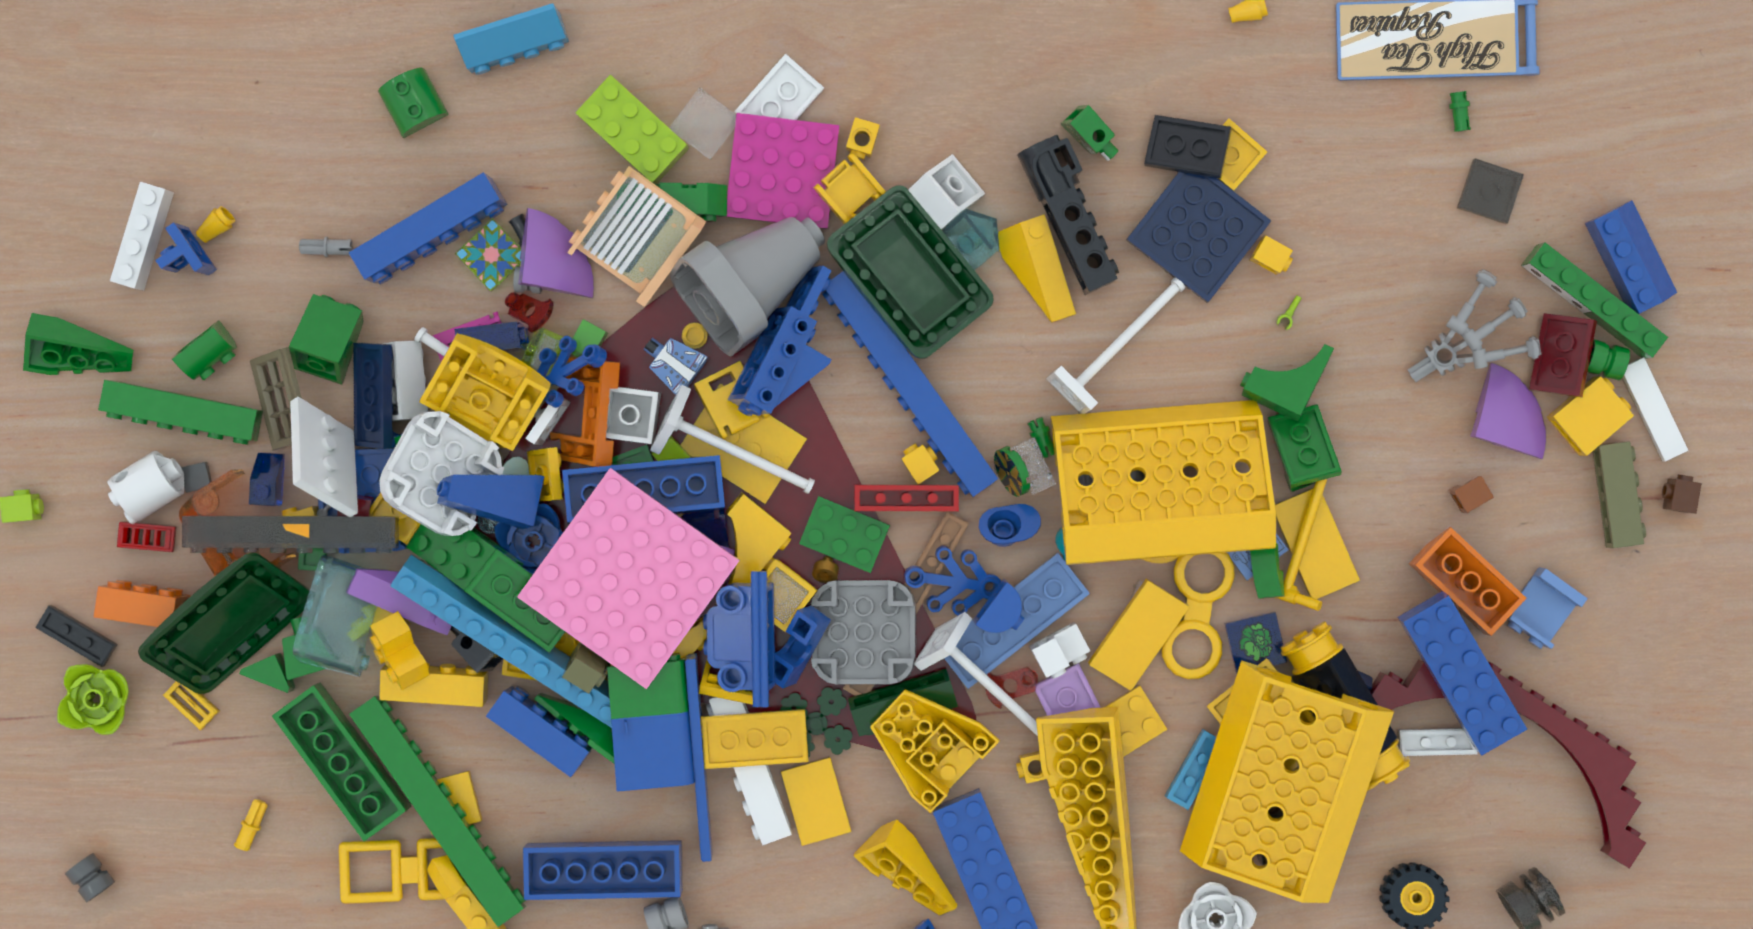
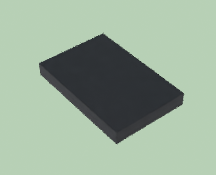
M1155 115L1144 165L1146 167L1221 178L1232 128L1230 126Z

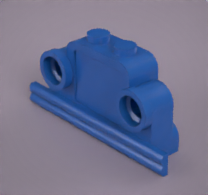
M751 571V583H732L721 588L716 596L717 604L704 615L703 627L707 630V640L704 641V654L707 655L708 662L712 667L720 668L717 679L722 689L728 692L753 690V707H769V690L775 686L774 583L767 582V571Z

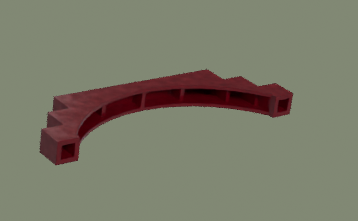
M1421 660L1417 661L1403 684H1401L1403 679L1391 671L1388 675L1380 672L1370 690L1378 706L1390 710L1413 702L1445 698L1425 663ZM1488 661L1517 712L1550 734L1576 763L1589 785L1599 813L1604 842L1600 851L1630 869L1646 844L1645 841L1639 838L1641 833L1627 825L1642 803L1634 798L1636 795L1634 791L1623 785L1637 763L1629 758L1632 753L1619 745L1615 749L1608 744L1609 738L1597 731L1595 734H1592L1586 730L1588 727L1586 723L1574 717L1573 721L1564 716L1567 711L1554 703L1550 707L1543 702L1544 696L1532 689L1530 692H1527L1521 688L1523 685L1521 681L1511 675L1507 679L1499 674L1502 669Z

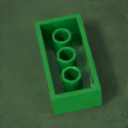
M421 524L406 546L463 590H465L496 548L522 567L524 565L523 562L475 527L461 535L444 536L435 533Z

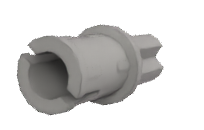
M324 237V239H301L299 242L301 254H320L325 257L329 255L350 256L349 252L352 251L353 246H350L352 245V239L340 240L329 239L328 237Z

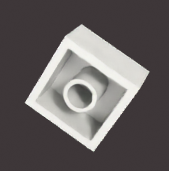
M622 387L610 389L606 438L653 444L656 437L661 393Z

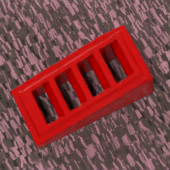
M128 521L119 522L117 547L174 552L176 527L137 522L131 524ZM130 528H132L131 542H129ZM140 529H144L142 544L138 543ZM151 530H155L153 545L150 544ZM161 531H166L164 546H160Z

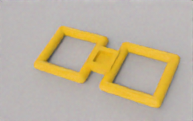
M436 838L419 839L417 841V856H401V842L399 840L341 842L339 844L341 902L344 904L398 902L403 898L402 884L418 883V897L420 900H445L438 889H428L427 849L442 848ZM391 850L392 891L351 893L349 852Z

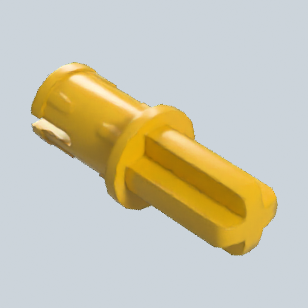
M259 799L253 800L245 820L241 821L242 828L236 842H234L236 848L250 851L256 832L261 830L260 823L267 809L266 802Z

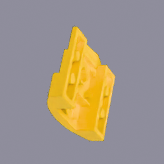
M457 333L419 402L435 411L450 414L449 417L485 440L496 442L513 451L549 391L551 383L536 370L511 354L481 340Z

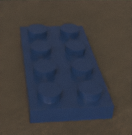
M353 343L355 446L392 449L394 436L392 430V344Z

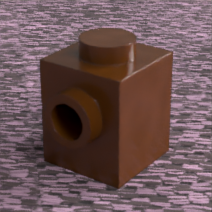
M1679 474L1677 479H1668L1662 489V497L1664 498L1663 509L1697 514L1702 483L1693 482L1694 477Z

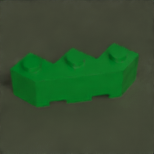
M624 183L617 191V200L630 183ZM636 183V185L631 190L629 195L618 208L617 215L623 208L625 203L628 201V199L631 197L633 192L636 190L639 184ZM682 183L655 184L706 222H716V217L727 216V185L713 183H696V185ZM642 189L624 216L629 214L646 189ZM650 193L630 221L635 220L653 194ZM658 198L654 201V203L644 216H648V214L654 208L656 203L659 201ZM663 203V205L660 207L655 216H658L660 214V212L666 205L665 203ZM672 208L664 216V221H668L673 214Z

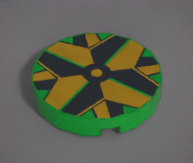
M1008 446L997 450L994 454V464L1005 488L1016 497L1028 493L1031 484L1027 483L1026 478L1029 477V472L1021 456L1015 450L1010 451Z

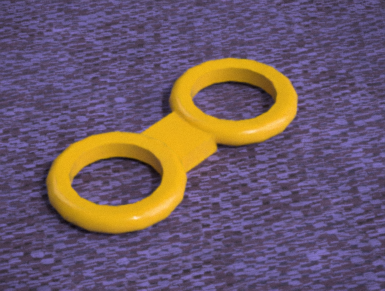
M1227 552L1211 553L1221 561L1224 567V577L1221 584L1215 590L1208 593H1199L1192 590L1185 580L1184 570L1186 564L1195 555L1179 556L1176 560L1174 581L1179 592L1186 597L1185 603L1188 604L1189 609L1183 616V620L1178 623L1161 647L1162 658L1167 668L1176 676L1185 679H1200L1210 674L1219 664L1222 656V641L1217 630L1209 623L1213 602L1223 598L1231 589L1235 578L1234 564ZM1188 629H1197L1204 632L1211 642V655L1208 661L1198 668L1188 669L1182 667L1175 661L1172 655V645L1175 638L1181 632Z

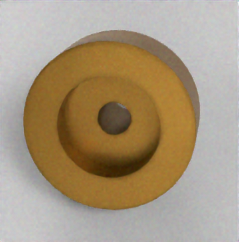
M825 556L823 560L814 563L812 576L815 580L822 583L836 581L839 567L833 563L832 557Z

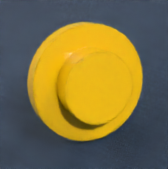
M690 323L682 331V340L690 348H700L707 341L708 333L699 323Z

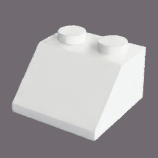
M953 154L926 172L908 189L940 229H943L985 194Z

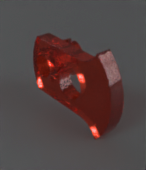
M512 292L505 299V305L510 308L508 315L527 324L528 331L531 333L539 330L548 321L554 307V302L551 299L539 301L523 293L519 295L516 292ZM535 306L533 313L526 316L527 311Z
M1029 667L1001 675H994L991 672L987 674L1012 699L1036 691L1038 675ZM1025 676H1029L1032 679V683L1027 682ZM1006 679L1016 681L1018 687L1015 692H1008L1004 688V681ZM985 688L989 700L996 707L1002 709L1003 704Z

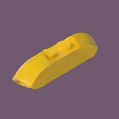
M448 855L431 860L427 871L433 883L467 929H507L504 924L499 927L496 926Z

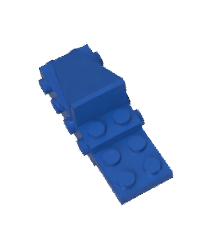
M823 265L811 268L795 287L786 307L776 308L770 315L767 328L759 336L728 398L730 402L739 406L738 411L747 416L771 414L777 405L830 364L832 359L809 347L806 343H809L816 332L814 327L817 323L809 315L815 312L819 303L817 299L820 293L828 287L830 282L828 277L832 270Z

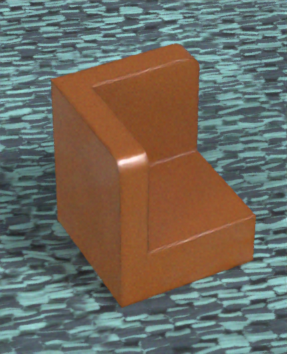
M1477 476L1464 485H1457L1448 490L1461 513H1469L1494 498L1482 476Z

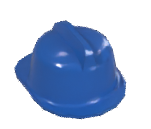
M1014 504L988 509L979 519L981 535L999 547H1007L1015 542L1027 540L1033 537L1041 526V517L1038 511L1027 504Z

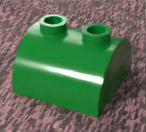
M415 68L404 72L383 84L378 90L402 138H406L449 115L424 68Z
M218 320L179 350L172 360L191 379L196 380L200 376L202 380H205L215 372L212 366L219 361L224 365L236 355L233 350L237 346L232 336Z

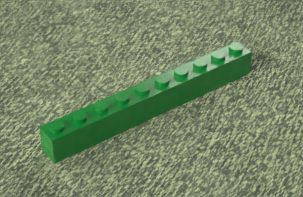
M379 696L372 697L349 714L496 926H501L526 907L523 893L519 888L514 890L509 882L511 876L503 866L501 868L498 867L494 861L497 857L488 845L484 847L479 840L482 837L479 830L474 824L470 826L464 818L467 814L459 803L454 804L449 797L452 795L451 790L445 782H438L435 774H437L435 767L429 760L427 762L423 760L420 755L423 752L421 747L414 739L412 741L409 740L405 734L408 730L399 718L395 720L390 711L393 708L386 700H380Z

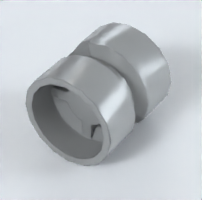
M680 897L666 899L663 905L655 903L644 907L648 929L689 928L688 917Z

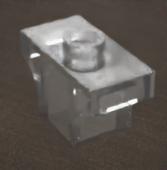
M1035 437L1010 448L1011 451L1015 450L1021 456L1028 469L1029 477L1026 478V481L1031 484L1029 490L1032 495L1056 484Z

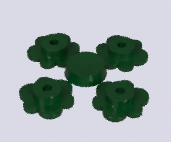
M825 687L821 692L822 696L817 698L821 713L813 712L808 716V712L805 709L808 703L805 699H801L798 693H792L789 695V698L781 700L782 707L779 711L792 710V706H796V710L805 709L808 758L810 757V752L815 749L814 743L811 742V734L820 735L824 732L826 738L824 746L831 748V752L835 755H839L843 752V749L848 750L851 747L849 741L852 739V732L850 730H843L842 725H836L835 728H827L825 716L831 713L837 716L840 714V709L845 708L847 705V700L842 696L840 689L833 691L832 688ZM829 700H834V703L830 704Z

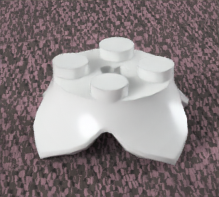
M1208 882L1196 890L1191 903L1181 913L1178 929H1250L1254 924L1257 913L1246 899L1231 894L1223 884ZM1213 913L1221 915V918L1218 919L1219 922L1216 924L1209 920Z

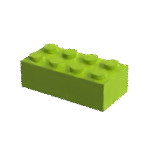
M609 75L575 112L579 118L653 184H657L689 150L688 145L612 75Z

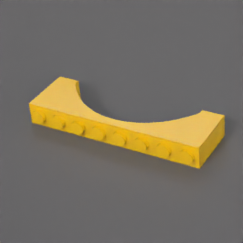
M741 492L725 511L731 517L735 536V557L739 559V562L732 571L728 585L732 583H751V571H761L762 569L766 571L775 560L773 555L778 549L784 550L791 541V538H789L791 532ZM704 616L693 624L673 652L679 653L680 658H686L688 654L694 653L697 649L701 651L704 648V641L707 640V630L703 627Z

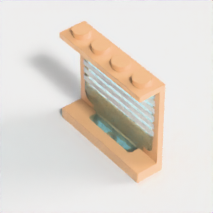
M628 166L624 173L618 171L610 184L614 186L611 192L608 193L605 190L596 203L600 207L596 213L591 210L582 223L586 225L581 232L577 229L569 240L572 246L567 253L572 256L576 249L584 253L639 292L640 295L636 302L645 307L677 261L700 233L706 221Z

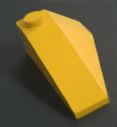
M897 819L881 826L853 855L872 874L877 877L882 874L892 880L893 887L898 890L901 887L911 892L915 901L939 916L955 910L958 906L915 836Z

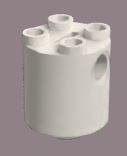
M158 451L151 452L107 481L112 490L108 493L111 502L115 506L120 505L123 508L125 517L131 524L141 521L184 494V473L175 459L166 458Z

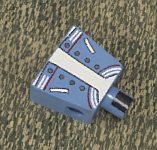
M651 338L644 348V351L655 358L649 368L675 395L681 385L689 387L709 359L706 355L672 338L668 340L665 346L656 339Z

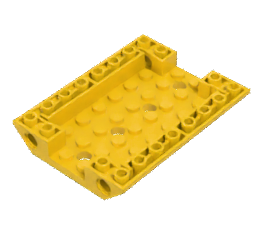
M1247 400L1050 417L1055 466H1057L1062 506L1061 522L1066 565L1276 548L1275 502L1263 415L1257 401ZM1239 462H1244L1249 466L1250 470L1247 473H1240L1236 470L1235 465ZM1187 466H1192L1197 470V475L1192 478L1184 475L1183 469ZM1139 470L1144 473L1145 479L1141 482H1136L1131 478L1130 474L1133 471ZM1081 475H1089L1093 479V483L1089 486H1083L1079 483L1078 478Z
M1241 660L1180 852L1201 868L1301 903H1329L1394 711L1345 694L1340 699L1292 683L1291 676ZM1311 710L1316 718L1313 722H1304L1300 717L1301 712ZM1293 758L1297 760L1299 768L1295 771L1288 770L1284 765L1287 759ZM1274 806L1279 807L1283 811V816L1277 819L1272 818L1268 810ZM1262 854L1267 858L1268 862L1263 866H1258L1253 862V856Z

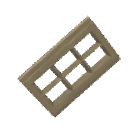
M289 347L250 360L272 450L292 445L291 421L289 417L291 406L287 408L282 387L285 386L289 405L290 401L296 397L302 399ZM276 361L279 362L283 381H280ZM265 365H268L272 385L269 384ZM273 390H274V393H275V397H276V401H277V405H278V409H279L278 412H276V408H275V404H274V400H273V396H272V392H271V391H273ZM278 417H281L286 436L284 438L282 435Z

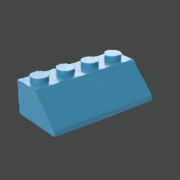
M554 3L453 35L466 68L471 73L475 72L476 75L489 72L490 67L500 64V67L512 65L515 63L514 59L525 57V59L537 57L540 55L539 51L562 49L564 44L569 42L561 14Z

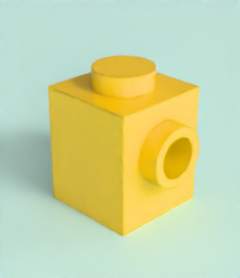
M915 443L903 451L905 456L901 460L917 484L940 471L934 462L938 458L930 446L928 448H925L924 445L918 447Z

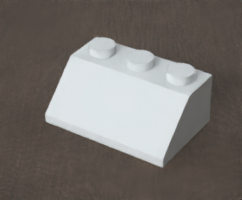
M394 341L383 343L392 344V422L412 420L416 415L428 412V407L419 402L426 390V377L423 367L424 353L421 342Z

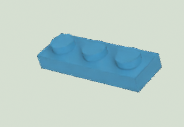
M1204 729L1201 730L1165 794L1167 799L1189 810L1199 792L1216 736Z

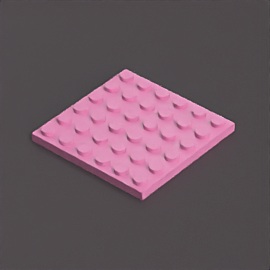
M610 468L517 597L647 689L735 568L739 559Z

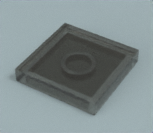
M1476 158L1473 159L1457 208L1508 224L1524 174Z

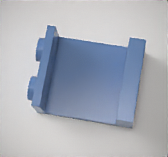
M1539 567L1521 591L1527 599L1507 619L1509 621L1507 626L1518 634H1521L1522 631L1530 636L1528 641L1537 648L1542 649L1544 646L1552 649L1554 644L1550 641L1575 606L1582 607L1588 598L1548 569Z

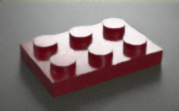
M1544 313L1539 335L1541 355L1534 361L1529 386L1530 390L1583 397L1596 331V320Z

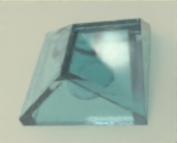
M965 209L942 230L974 270H977L999 251L996 218Z

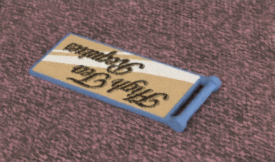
M1408 0L1337 3V79L1342 81L1539 75L1540 68L1537 66L1535 12L1538 0ZM1518 6H1525V67H1519Z

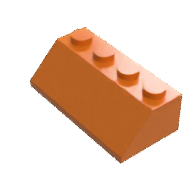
M1451 527L1425 545L1409 563L1439 593L1444 591L1448 594L1457 610L1483 634L1492 636L1527 599Z

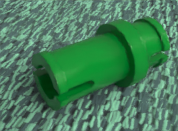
M1467 91L1449 93L1451 97L1449 109H1452L1454 132L1471 130L1468 113L1470 101H1467Z
M1043 417L1036 418L1038 426H1036L1034 420L1027 424L1031 430L1029 434L1031 438L1035 439L1041 457L1044 459L1049 457L1045 446H1047L1051 456L1054 455V447L1048 433L1050 428L1048 425L1045 426Z

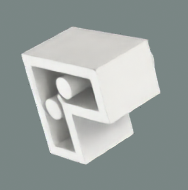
M1075 622L1029 645L1046 678L1051 676L1053 679L1067 672L1065 668L1070 666L1069 662L1072 661L1073 664H1077L1087 658L1086 653L1090 652Z

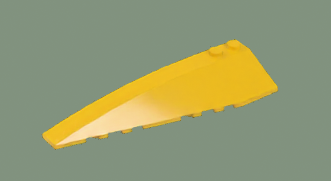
M1089 708L1037 717L1041 769L1044 777H1047L1051 797L1056 803L1061 823L1063 822L1067 833V841L1078 871L1083 877L1086 893L1090 896L1096 920L1099 921L1101 929H1137L1130 824L1119 708Z

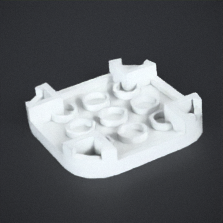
M441 411L422 412L413 417L408 423L387 461L379 480L380 492L384 500L393 508L435 533L444 536L461 535L474 528L477 524L474 521L477 515L437 504L439 497L437 495L438 484L443 478L451 475H502L504 467H502L501 456L498 451L499 447L493 441L485 440L449 417L450 414Z

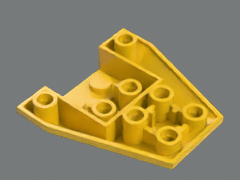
M906 689L870 726L911 797L929 813L948 796L949 789L979 758L983 759L1000 742L980 722Z

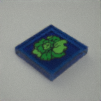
M1276 612L1224 623L1236 674L1241 660L1254 665H1259L1266 658L1273 665L1287 663L1286 656L1281 655L1283 641Z

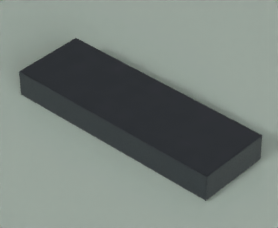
M48 605L35 627L101 667L106 665L118 645L52 605Z

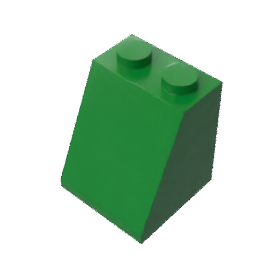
M313 294L289 345L294 369L342 385L353 355V343H357L364 322L362 310L350 303L342 304L336 302L333 298L326 295L318 296Z

